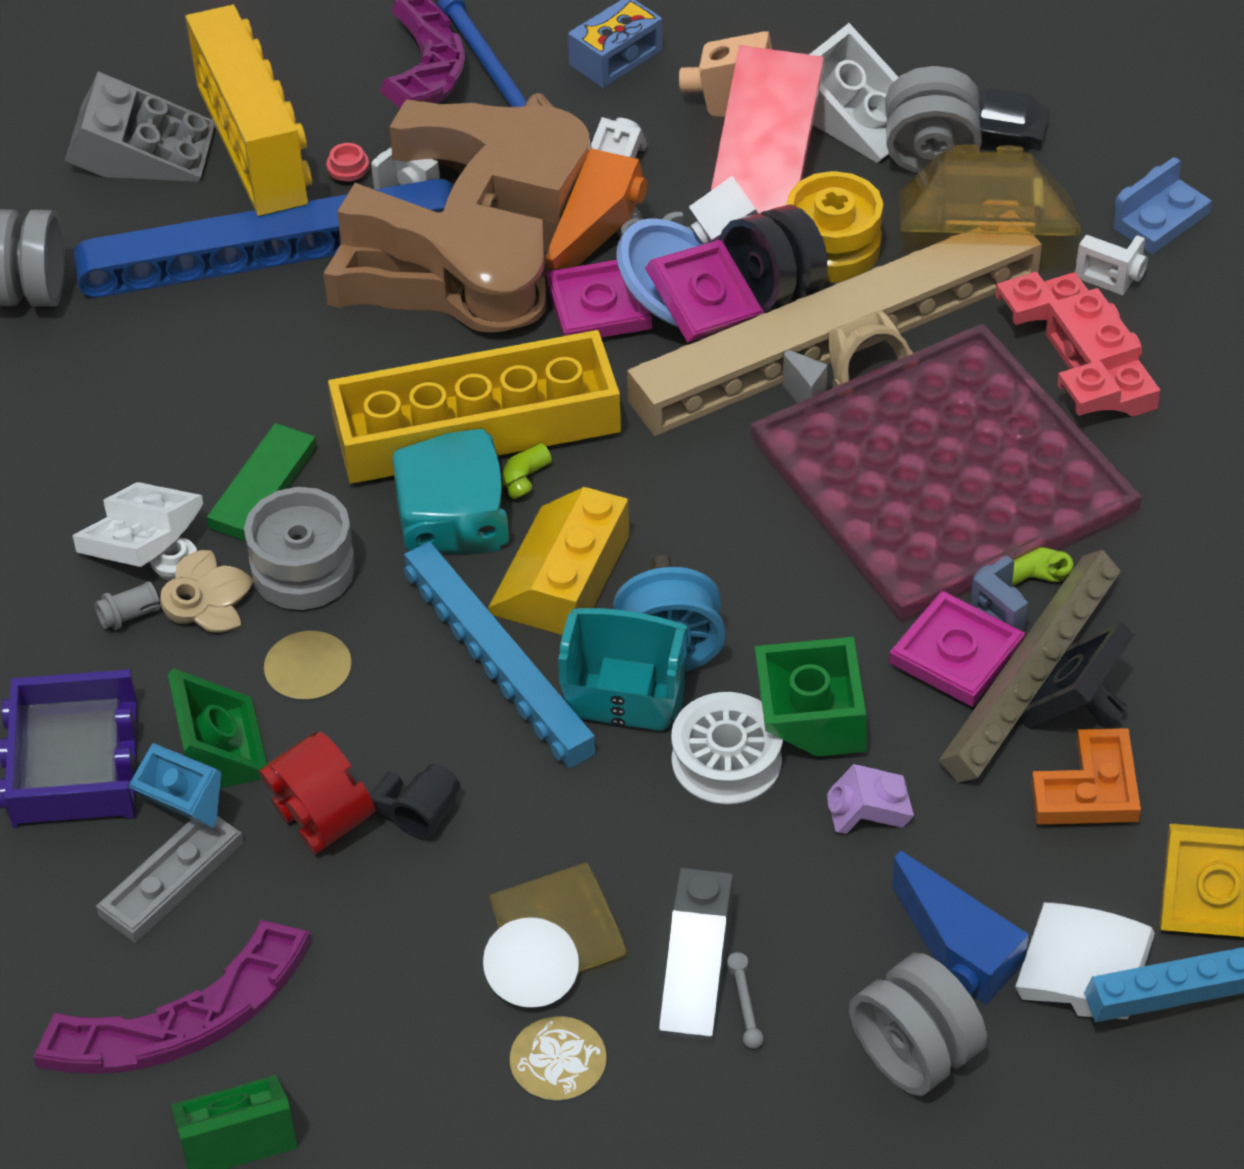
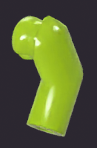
M539 443L511 457L507 461L501 474V487H506L510 498L517 499L530 492L532 484L526 476L552 463L547 447L543 443Z
M1044 547L1031 549L1013 559L1015 563L1012 587L1028 578L1054 583L1064 581L1074 568L1073 559L1068 553Z

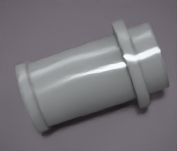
M150 581L113 596L109 593H104L101 597L102 600L94 603L97 617L104 629L112 627L114 630H118L122 627L123 622L160 610L157 592Z

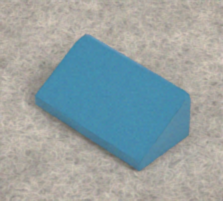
M152 743L129 784L130 789L157 805L205 826L214 828L216 824L221 772Z

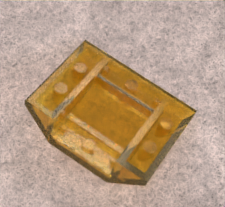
M975 145L953 146V151H942L898 192L901 231L1081 236V226L1071 196L1031 153H1023V148L1018 146L997 147V152H979V147Z

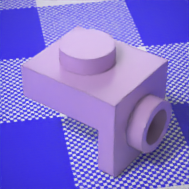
M853 764L827 793L828 807L831 811L835 831L838 833L847 834L860 819L903 828L914 817L903 775Z

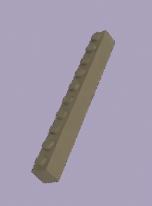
M1103 549L1081 557L940 757L939 762L958 783L980 776L1121 572Z

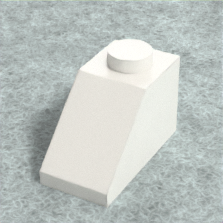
M733 176L689 206L698 220L691 226L703 244L719 240L722 229L731 220L759 214Z

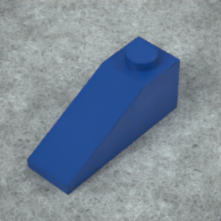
M900 850L894 856L892 888L932 957L957 977L970 995L987 1005L1023 966L1029 934Z

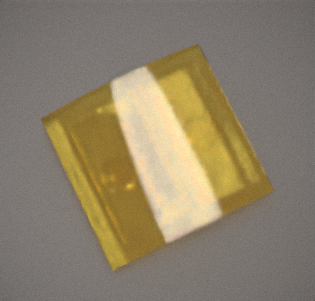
M587 862L491 894L488 897L499 928L510 921L527 917L545 919L561 927L570 936L577 949L579 959L578 972L623 957L627 952L609 906Z

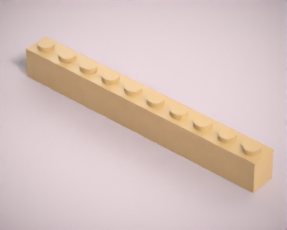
M1013 212L995 220H990L966 232L951 236L944 241L922 250L914 251L905 257L883 266L875 267L861 275L836 283L817 293L799 298L795 302L768 313L760 314L756 318L729 329L721 330L712 336L690 345L682 346L668 354L628 369V402L652 434L657 436L783 383V357L787 349L826 365L831 363L829 354V332L831 329L881 310L889 317L901 334L996 294L997 283L1036 271L1039 274L1042 244ZM873 335L864 340L854 353L882 342L884 339Z

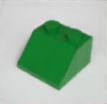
M854 637L755 646L765 731L816 757L867 752L866 709Z

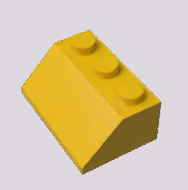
M582 487L541 506L488 606V611L493 616L563 635L568 614L571 613L572 609L594 608L629 538L628 499Z

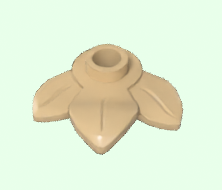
M196 551L184 557L177 564L175 579L167 582L161 590L160 605L165 615L175 623L189 624L195 622L209 632H228L241 627L240 617L232 606L247 595L253 580L248 574L236 567L225 565L217 567L216 558L212 551ZM178 596H185L190 598V600H183Z

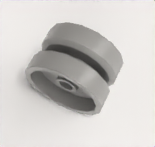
M929 66L916 68L900 75L889 86L885 97L887 118L886 144L889 156L900 167L913 173L943 174L966 166L977 156L982 144L979 121L980 101L977 85L968 75L953 68Z
M0 209V306H18L24 295L31 306H58L62 296L65 276L64 234L58 212L56 210H30L23 221L17 210Z
M293 487L278 490L261 499L248 513L244 534L249 554L251 575L254 588L266 601L286 609L306 610L321 607L340 597L352 583L356 566L351 543L350 521L346 508L335 496L317 488Z
M912 953L886 973V980L877 979L850 1000L849 1015L854 1031L864 1050L883 1074L909 1094L923 1096L950 1075V1068H960L986 1048L987 1032L983 1018L973 998L957 977L943 964L926 954Z

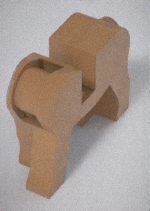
M541 93L531 95L523 107H496L477 103L435 104L406 99L389 126L392 159L402 162L433 159L438 162V165L454 169L460 176L449 194L444 211L440 213L354 183L337 211L341 245L323 273L327 305L341 308L366 304L394 310L438 311L449 314L471 329L481 332H502L523 327L537 321L546 311L544 251H548L588 151L592 148L586 126L573 114L555 108Z

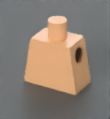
M769 31L712 41L705 44L700 66L680 69L679 85L681 92H703L708 113L712 116L725 117L739 45L772 50Z

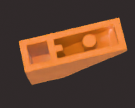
M589 149L544 258L549 271L579 266L619 230L625 222L631 219L636 204L643 202L648 185L647 179L643 176L639 159L597 149Z

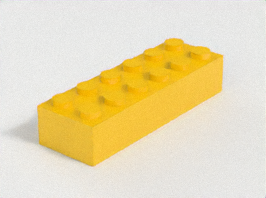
M234 5L185 15L197 88L257 216L308 204L306 187L312 185V177L307 161L302 160L301 150L307 149L304 129L301 123L296 124L290 101L285 102L280 81H274L271 64L268 59H263L260 42L258 39H253L248 19H241Z
M598 330L328 380L333 421L349 484L394 476L392 459L397 449L447 433L484 429L487 434L493 437L495 452L499 456L525 451L539 443L551 446L621 432L620 393Z

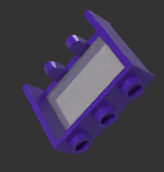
M131 669L11 678L10 699H3L1 705L2 722L4 729H8V738L0 739V763L3 769L6 768V778H0V809H8L12 827L18 828V823L122 816L135 819V791L130 789L129 784L136 773L137 696Z

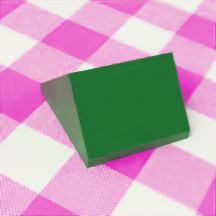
M173 668L168 673L184 755L220 771V788L262 780L258 771L265 767L267 762L252 697Z
M277 1075L171 1104L187 1169H229L298 1149L288 1099Z

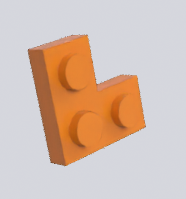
M1129 728L1078 730L1076 744L1080 770L1033 771L1031 787L1036 825L1139 822L1141 807Z

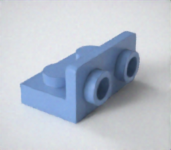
M1175 157L1161 166L1154 167L1146 177L1133 186L1124 188L1117 196L1114 204L1116 210L1113 229L1131 241L1137 235L1145 238L1144 249L1152 255L1210 214L1211 199L1179 179L1182 162Z

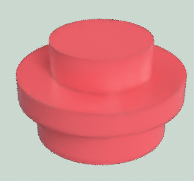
M339 144L330 151V156L326 161L327 172L332 178L339 181H355L368 172V156L357 144Z

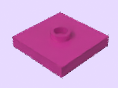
M721 239L652 259L645 267L687 343L712 336L721 330L729 329L764 313Z
M617 260L546 272V284L562 336L598 330L602 338L652 329L651 313L639 304L626 287Z
M942 590L889 652V663L973 707L1025 638V633Z

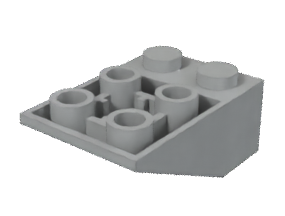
M98 71L81 105L65 161L108 178L199 182L215 124L212 119L199 113L190 111Z

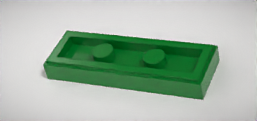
M275 423L206 517L208 528L246 541L244 526L248 513L261 499L278 490L289 488L316 450V437Z

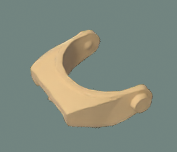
M878 310L830 330L829 354L834 375L832 385L836 393L841 395L850 393L851 388L848 374L850 358L856 348L873 335L886 340L893 347L902 368L908 369L913 367L915 356L912 350L909 349L906 340L883 311Z

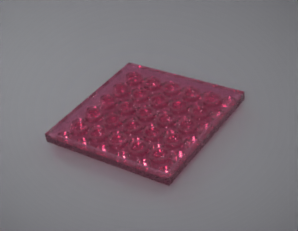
M983 323L820 393L812 399L809 398L751 423V437L901 620L926 609L942 590L954 596L971 588L975 574L983 566L993 565L1004 556L1015 560L1040 547L1056 549L1140 510L1142 498L1140 494Z

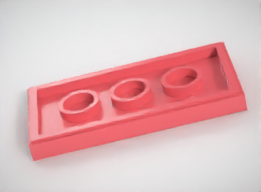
M739 45L711 191L733 176L759 214L762 211L786 205L789 192L803 178L824 67L823 56Z

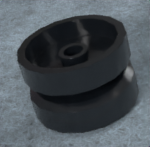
M791 204L762 211L760 214L731 220L722 229L719 240L723 241L764 313L795 302L799 298L807 297L823 289L827 277L828 256L819 229L803 209Z

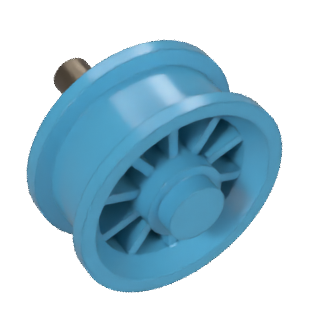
M666 555L656 556L652 560V570L634 576L620 587L614 597L613 609L649 614L688 626V651L685 660V672L711 661L721 651L725 643V625L719 615L721 609L720 592L714 581L705 574L689 568L672 567L670 557Z

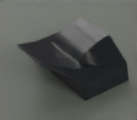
M992 88L978 92L982 142L1041 151L1049 118V110L1030 94Z

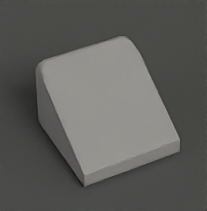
M787 349L783 357V386L810 416L815 413L826 398L827 365Z

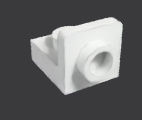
M602 117L591 147L592 149L635 158L638 151L645 152L648 143L642 129L635 122L626 118H617L614 121Z
M391 147L380 153L371 163L374 190L397 186L398 184L404 185L440 179L437 161L433 159L408 162L393 160Z
M1085 235L1078 247L1075 272L1082 281L1124 295L1132 281L1139 282L1146 270L1148 257L1143 255L1146 239L1137 235L1128 249Z

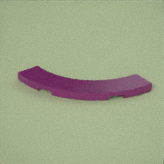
M395 0L392 13L405 24L415 37L421 52V62L405 73L384 79L380 92L399 108L402 107L406 99L438 104L454 91L459 82L465 61V51L459 34L453 33L450 29L451 21L433 1Z
M260 920L245 947L224 969L223 976L201 992L195 990L176 1001L156 1008L157 1013L133 1019H123L122 1016L77 1017L54 1013L33 1056L35 1065L39 1068L60 1072L86 1074L117 1073L156 1066L202 1050L244 1025L271 1002L287 984L305 956L312 942L310 931Z

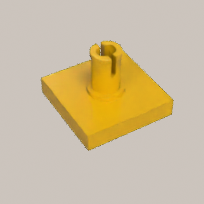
M1169 824L1160 913L1161 930L1244 937V829Z

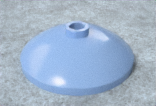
M664 219L640 220L632 224L618 242L616 255L621 276L626 287L639 304L660 320L678 327L645 267L652 259L703 245V242L696 232L681 224Z

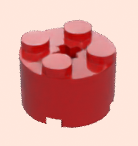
M317 731L298 742L258 771L267 788L275 795L270 799L275 810L285 823L289 824L296 820L302 826L298 833L304 844L314 855L329 847L376 812L371 796L363 782L360 781L356 784L348 769L352 767L349 761L324 733H317Z

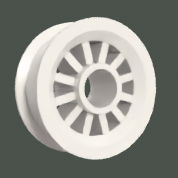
M736 692L712 693L689 703L681 710L674 721L671 735L673 746L672 767L679 783L692 795L716 804H738L759 797L777 780L782 766L781 747L783 739L765 731L760 700Z

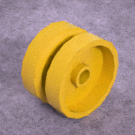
M836 171L813 174L799 181L792 188L786 205L791 204L803 209L815 222L823 237L828 256L827 277L825 281L833 283L842 282L870 271L878 262L881 250V225L884 203L879 190L866 179L852 173Z

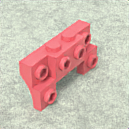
M1036 271L996 284L995 296L998 300L1004 299L1013 312V322L1015 325L1035 320H1047L1046 336L1069 367V370L1059 373L1057 386L1060 390L1066 388L1076 403L1075 411L1078 416L1101 410H1116L1134 417L1158 409L1161 390L1139 361V358L1142 356L1140 340L1135 333L1129 332L1120 319L1116 306L1113 303H1108L1098 288L1088 290L1076 272L1043 281Z

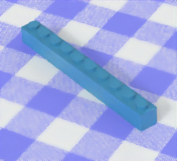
M429 541L405 553L406 567L403 568L406 579L411 584L415 583L425 602H431L439 619L443 622L446 621L451 626L455 638L458 641L462 640L466 644L470 656L474 660L478 659L481 662L488 678L496 680L504 697L507 700L511 699L516 704L520 716L524 720L528 719L531 722L538 738L546 740L554 757L559 761L562 760L571 769L596 755L595 735L433 544Z
M1244 947L1092 976L1084 991V995L1095 1022L1242 994L1244 993Z

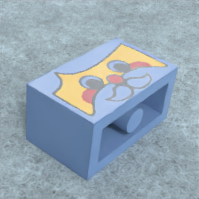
M620 0L568 33L569 65L600 87H606L663 50L662 18L636 0Z

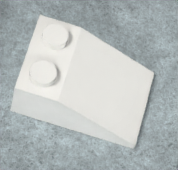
M848 23L809 54L824 57V67L813 125L879 163L889 154L886 144L887 118L885 97L889 86L898 76L853 26Z

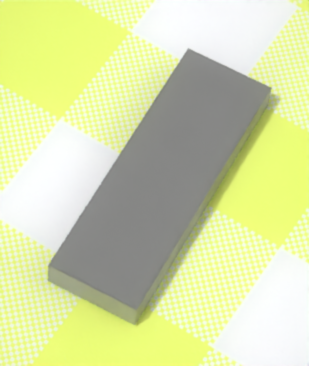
M218 816L214 828L191 819L96 905L98 916L136 943L244 843L242 833Z

